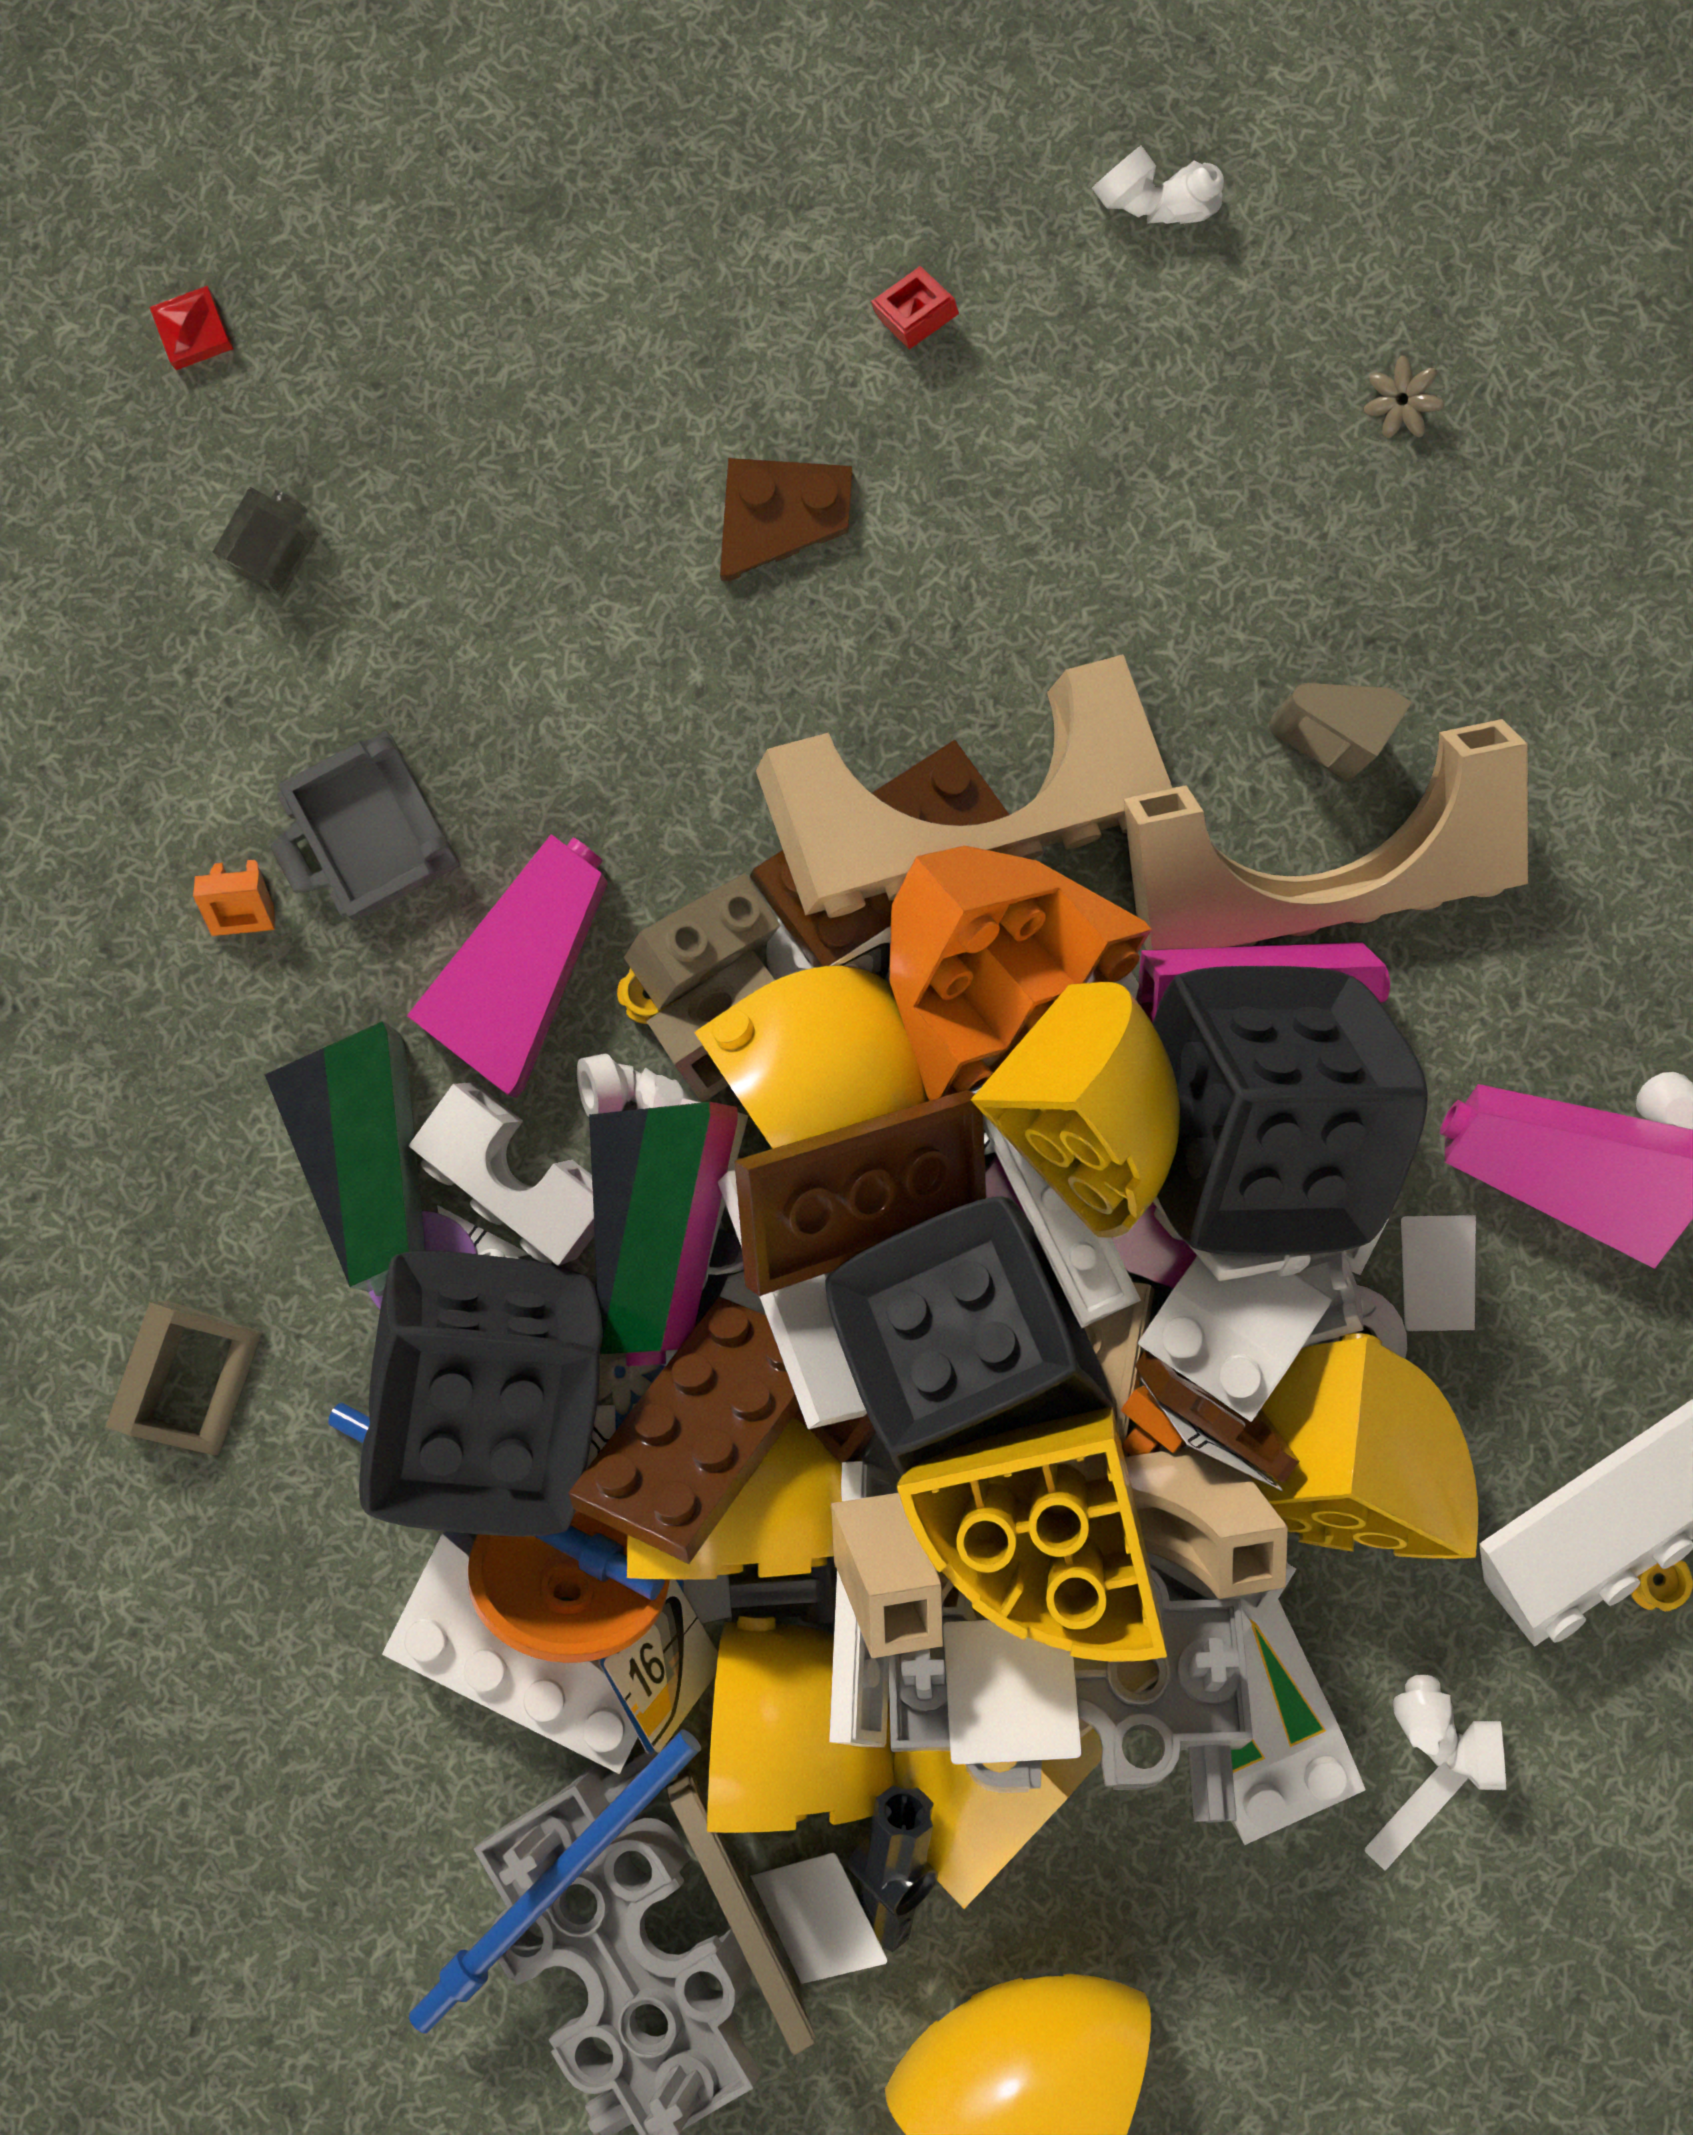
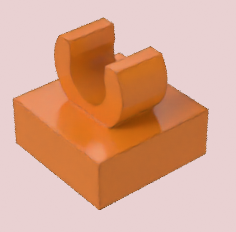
M255 859L247 860V870L243 872L227 873L223 863H215L211 868L210 875L195 876L193 897L211 936L275 929L274 904Z
M1146 1385L1135 1389L1120 1411L1138 1425L1126 1438L1122 1448L1131 1456L1159 1452L1163 1446L1172 1453L1187 1446L1165 1412L1148 1398L1147 1393L1149 1390Z

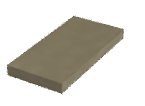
M684 1768L677 1774V1779L667 1785L670 1804L793 2056L814 2045L813 2039L816 2038L804 2001L722 1833L707 1832L708 1805L691 1770L687 1771Z

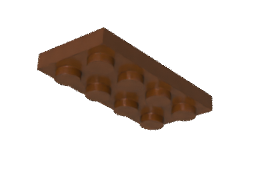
M956 740L951 741L872 792L875 797L893 809L910 817L935 824L952 826L978 825L1010 815ZM783 850L755 867L749 876L814 968L830 966L886 928L891 927V910L894 900H889L886 892L865 898L866 905L843 916L829 918L826 910L805 915Z
M969 1090L960 1091L735 1160L745 1286L757 1296H762L836 1270L857 1254L920 1223L959 1206L986 1199L983 1113L971 1101L975 1093Z
M719 1296L568 1493L573 1509L690 1564L800 1408L767 1316Z

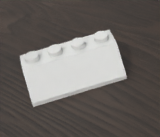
M1693 1399L1479 1543L1484 1582L1534 1647L1548 1637L1554 1643L1569 1637L1586 1621L1583 1613L1602 1600L1609 1606L1620 1602L1639 1586L1640 1580L1637 1576L1657 1563L1663 1569H1666L1679 1562L1693 1549V1542L1691 1541L1693 1539Z

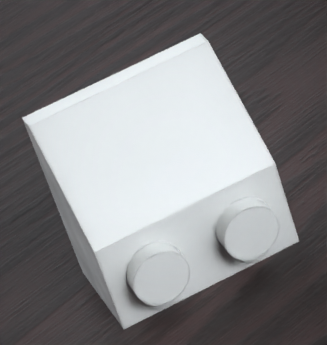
M1197 1256L1137 1344L1252 1422L1333 1301V1298L1297 1274L1279 1277L1276 1271L1218 1281Z

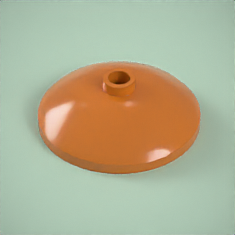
M576 1510L570 1524L571 1526L590 1536L596 1533L605 1535L623 1545L624 1554L627 1555V1534ZM478 1534L473 1543L468 1563V1589L473 1607L481 1621L492 1634L506 1645L525 1655L561 1663H580L602 1659L634 1644L657 1621L665 1605L670 1579H665L659 1595L654 1600H650L611 1578L606 1582H602L579 1569L578 1560L534 1536ZM570 1597L574 1601H563L558 1598Z

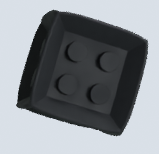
M1221 966L1195 969L1176 975L1165 990L1159 1003L1153 1026L1169 1056L1177 1083L1180 1104L1179 1137L1176 1153L1168 1176L1157 1195L1161 1207L1178 1235L1189 1246L1197 1250L1234 1256L1332 1253L1357 1248L1370 1243L1384 1227L1400 1195L1424 1129L1428 1105L1427 1084L1419 1061L1386 1009L1361 981L1348 974L1330 969L1299 966Z
M1000 1196L982 1199L933 1217L857 1254L834 1270L825 1280L826 1296L831 1318L856 1388L877 1435L889 1451L893 1464L902 1476L914 1466L945 1451L1020 1427L1108 1407L1113 1408L1115 1420L1117 1419V1412L1114 1408L1108 1383L1085 1328H1081L1046 1258L1044 1250L1034 1232L1033 1225L1020 1207L1009 1198Z
M415 1251L397 1254L391 1259L383 1291L369 1387L370 1425L362 1445L359 1498L361 1507L367 1515L388 1523L412 1528L498 1536H544L564 1532L568 1529L576 1512L572 1507L568 1492L587 1468L600 1383L599 1351L603 1336L602 1318L595 1287L588 1277L565 1267L548 1263L472 1253Z

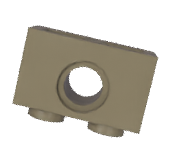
M743 873L641 930L624 956V959L657 1009L660 1010L683 997L749 951L753 950L756 954L762 950L781 925L747 874Z
M753 950L646 1021L676 1068L701 1102L707 1101L729 1086V1084L694 1032L751 993L775 981Z

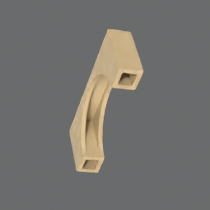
M1124 655L1066 669L1049 689L1047 694L1054 720V748L1045 781L1032 802L1011 815L992 822L967 826L941 825L922 821L893 809L870 793L853 776L838 754L829 733L767 749L756 769V773L805 915L826 910L829 918L843 916L866 905L865 898L885 892L889 900H894L916 856L965 845L1033 860L1044 853L1042 847L1063 841L1065 849H1074L1089 844L1102 836L1100 830L1120 825L1122 833H1127L1123 798L1171 789L1172 785Z
M1503 719L1439 732L1438 753L1431 780L1422 799L1406 822L1388 840L1369 854L1350 864L1319 874L1306 876L1271 875L1242 866L1227 857L1211 843L1206 828L1204 811L1187 785L1123 798L1136 916L1144 920L1152 929L1143 943L1147 950L1253 946L1260 940L1284 935H1310L1318 931L1319 928L1346 922L1368 923L1378 919L1383 914L1402 910H1429L1440 906L1445 901L1469 896L1491 897L1500 894L1504 889L1528 884L1527 742Z
M1192 1447L1180 1448L1174 1453L1167 1450L1125 1457L1148 1553L1160 1556L1188 1570L1202 1580L1218 1599L1286 1588L1288 1526L1248 1474ZM899 1493L831 1503L834 1563L871 1658L942 1647V1603L954 1585L942 1571L938 1572L917 1541L905 1515Z

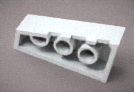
M443 1532L382 1655L620 1774L638 1735L599 1665L600 1659L580 1663L541 1660L511 1648L493 1635L477 1615L469 1595L468 1563L474 1543L473 1538L467 1533Z

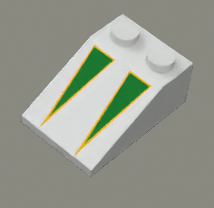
M1279 1600L1276 1601L1262 1626L1249 1618L1252 1625L1244 1637L1253 1739L1242 1749L1231 1750L1237 1821L1231 1822L1244 1845L1366 1790L1341 1729Z

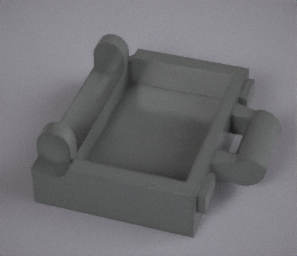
M387 730L372 739L359 741L278 784L281 792L277 793V796L287 815L292 819L296 818V821L276 838L271 845V850L293 892H310L332 887L334 891L329 894L340 915L343 917L348 916L356 922L461 866L392 735ZM305 838L308 840L323 869L315 874L310 870L297 845L298 842Z

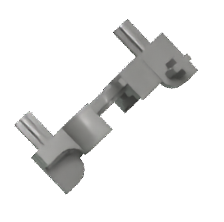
M1151 1569L1167 1650V1657L1151 1659L1156 1665L1158 1672L1157 1684L1147 1693H1131L1119 1682L1117 1667L1120 1661L1108 1662L1073 1657L1078 1718L1090 1724L1100 1737L1103 1749L1101 1765L1105 1787H1113V1790H1134L1156 1786L1172 1772L1179 1760L1180 1750H1188L1194 1822L1237 1821L1231 1750L1242 1749L1253 1739L1241 1600L1169 1601L1166 1584L1158 1573ZM960 1591L957 1607H944V1601L942 1603V1633L943 1625L946 1622L979 1620L973 1613L972 1602ZM943 1635L942 1647L888 1656L892 1752L951 1751ZM1142 1730L1153 1735L1158 1741L1161 1750L1158 1764L1147 1769L1137 1768L1130 1764L1122 1750V1741L1126 1734L1131 1731ZM1041 1760L1017 1761L1013 1768L1001 1773L989 1770L982 1763L965 1764L966 1770L973 1781L987 1791L998 1793L1029 1792V1789L1041 1787Z
M646 1751L625 1763L620 1774L598 1763L592 1765L569 1786L489 1835L474 1848L476 1855L507 1906L496 1918L494 1924L659 1753L656 1751L652 1755H648ZM676 1775L668 1784L676 1780L678 1776ZM642 1818L630 1823L571 1884L584 1885L595 1894L597 1900V1912L595 1915L581 1917L573 1913L567 1904L565 1890L536 1920V1923L541 1927L543 1937H538L527 1929L498 1959L508 1979L513 1978L517 1985L535 1978L544 1969L552 1966L567 1967L575 1971L584 1981L588 1991V2006L585 2013L580 2017L571 2019L556 2030L549 2038V2041L554 2048L551 2053L568 2081L584 2093L600 2094L585 2105L586 2110L591 2116L588 2125L594 2135L598 2132L601 2135H614L632 2123L639 2135H679L681 2130L753 2089L762 2074L745 2046L733 2016V2010L751 1979V1968L732 1929L719 1938L715 1935L697 1943L690 1951L680 1955L667 1954L657 1949L647 1936L645 1914L648 1907L655 1902L664 1900L683 1884L684 1879L680 1871L690 1859L688 1852L668 1824L653 1818ZM630 1851H637L643 1854L650 1862L652 1873L637 1869L631 1861ZM699 1971L715 1975L721 1982L723 1990H713L707 1987L701 1980ZM644 2004L660 2008L668 2021L667 2033L658 2037L644 2033L638 2026L635 2018L636 2008ZM592 2037L604 2040L610 2046L613 2054H606L599 2050Z

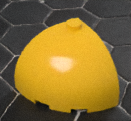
M823 966L792 973L751 993L694 1032L772 1149L930 1101L926 1095L917 1060L905 1031L891 985L880 976L867 970L848 966Z
M1097 982L1068 985L971 1099L979 1110L1097 1237L1112 1238L1129 1232L1160 1192L1176 1153L1179 1137L1180 1104L1177 1083L1169 1056L1149 1017L1126 987L1118 983Z
M1349 1333L1342 1336L1341 1341L1301 1348L1261 1408L1300 1462L1285 1483L1275 1479L1283 1491L1248 1475L1288 1526L1287 1532H1299L1298 1542L1352 1552H1354V1542L1357 1541L1371 1547L1394 1549L1393 1554L1398 1557L1476 1558L1478 1496L1473 1464L1460 1424L1440 1389L1420 1368L1382 1346V1341L1379 1338L1369 1334Z
M1112 1407L1020 1427L958 1446L923 1461L908 1470L900 1478L897 1489L905 1515L917 1541L938 1572L942 1571L950 1582L972 1602L973 1609L995 1625L1024 1641L1028 1637L1048 1646L1070 1651V1656L1112 1662L1143 1661L1167 1657L1164 1631L1153 1577Z
M793 1417L690 1564L628 1535L627 1578L717 1579V1575L742 1572L743 1564L758 1563L759 1577L811 1573V1567L826 1565L827 1557L834 1556L831 1503L842 1502V1463L825 1448L821 1441L806 1426ZM861 1456L856 1461H862Z
M739 1616L737 1623H724L719 1644L714 1690L707 1832L744 1833L796 1830V1822L806 1819L807 1814L830 1812L829 1822L833 1825L852 1822L873 1816L876 1797L891 1786H896L893 1769L895 1752L891 1750L889 1701L887 1706L885 1748L859 1747L829 1742L834 1653L833 1634L807 1626L776 1624V1618Z
M1094 1728L1080 1738L1081 1756L1079 1758L1041 1760V1787L1029 1789V1792L998 1793L985 1790L973 1781L966 1770L965 1764L952 1763L951 1751L895 1752L893 1766L895 1785L901 1789L919 1788L934 1803L931 1815L933 1830L926 1860L938 1872L937 1881L963 1909L971 1903L1057 1811L1101 1761L1103 1749L1100 1737ZM1017 1761L982 1764L991 1771L1001 1773L1009 1771L1016 1765Z
M1078 1974L1045 1976L1025 1980L1018 1978L990 1987L972 1995L970 2000L950 2011L941 2020H936L913 2043L897 2065L885 2087L888 2108L906 2135H1127L1137 2105L1148 2058L1151 2013L1147 1996L1144 1992L1122 1983Z

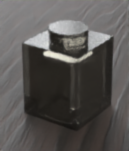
M249 487L212 552L228 570L283 598L319 534L306 518L309 510L300 502L278 490H275L270 498Z

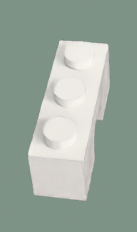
M475 1082L453 1084L408 1145L424 1158L421 1162L423 1169L433 1178L446 1185L451 1186L455 1183L473 1197L470 1205L483 1218L497 1225H501L504 1222L522 1237L519 1242L521 1247L536 1260L548 1264L554 1262L559 1266L577 1259L595 1235L592 1175L575 1161L568 1160L554 1163L536 1186L532 1187L523 1184L511 1173L506 1159L508 1143L523 1120Z

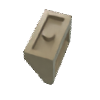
M1302 683L1295 688L1270 718L1269 729L1279 739L1349 782L1379 755L1412 702L1391 688Z
M169 1300L149 1302L105 1427L133 1437L210 1455H219L263 1332ZM185 1327L233 1339L200 1433L153 1418Z

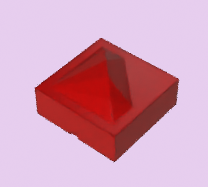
M921 266L871 301L873 310L882 323L909 350L959 315L955 298Z
M208 286L149 307L170 364L175 370L234 349L214 295Z

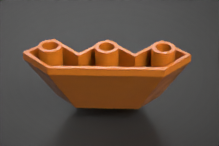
M965 845L916 856L892 903L889 981L905 1031L917 1060L920 1077L928 1099L931 1101L960 1091L971 1090L984 1084L1068 985L1097 982L1115 983L1126 977L1138 964L1140 959L1138 952L1152 929L1144 920L1037 860Z

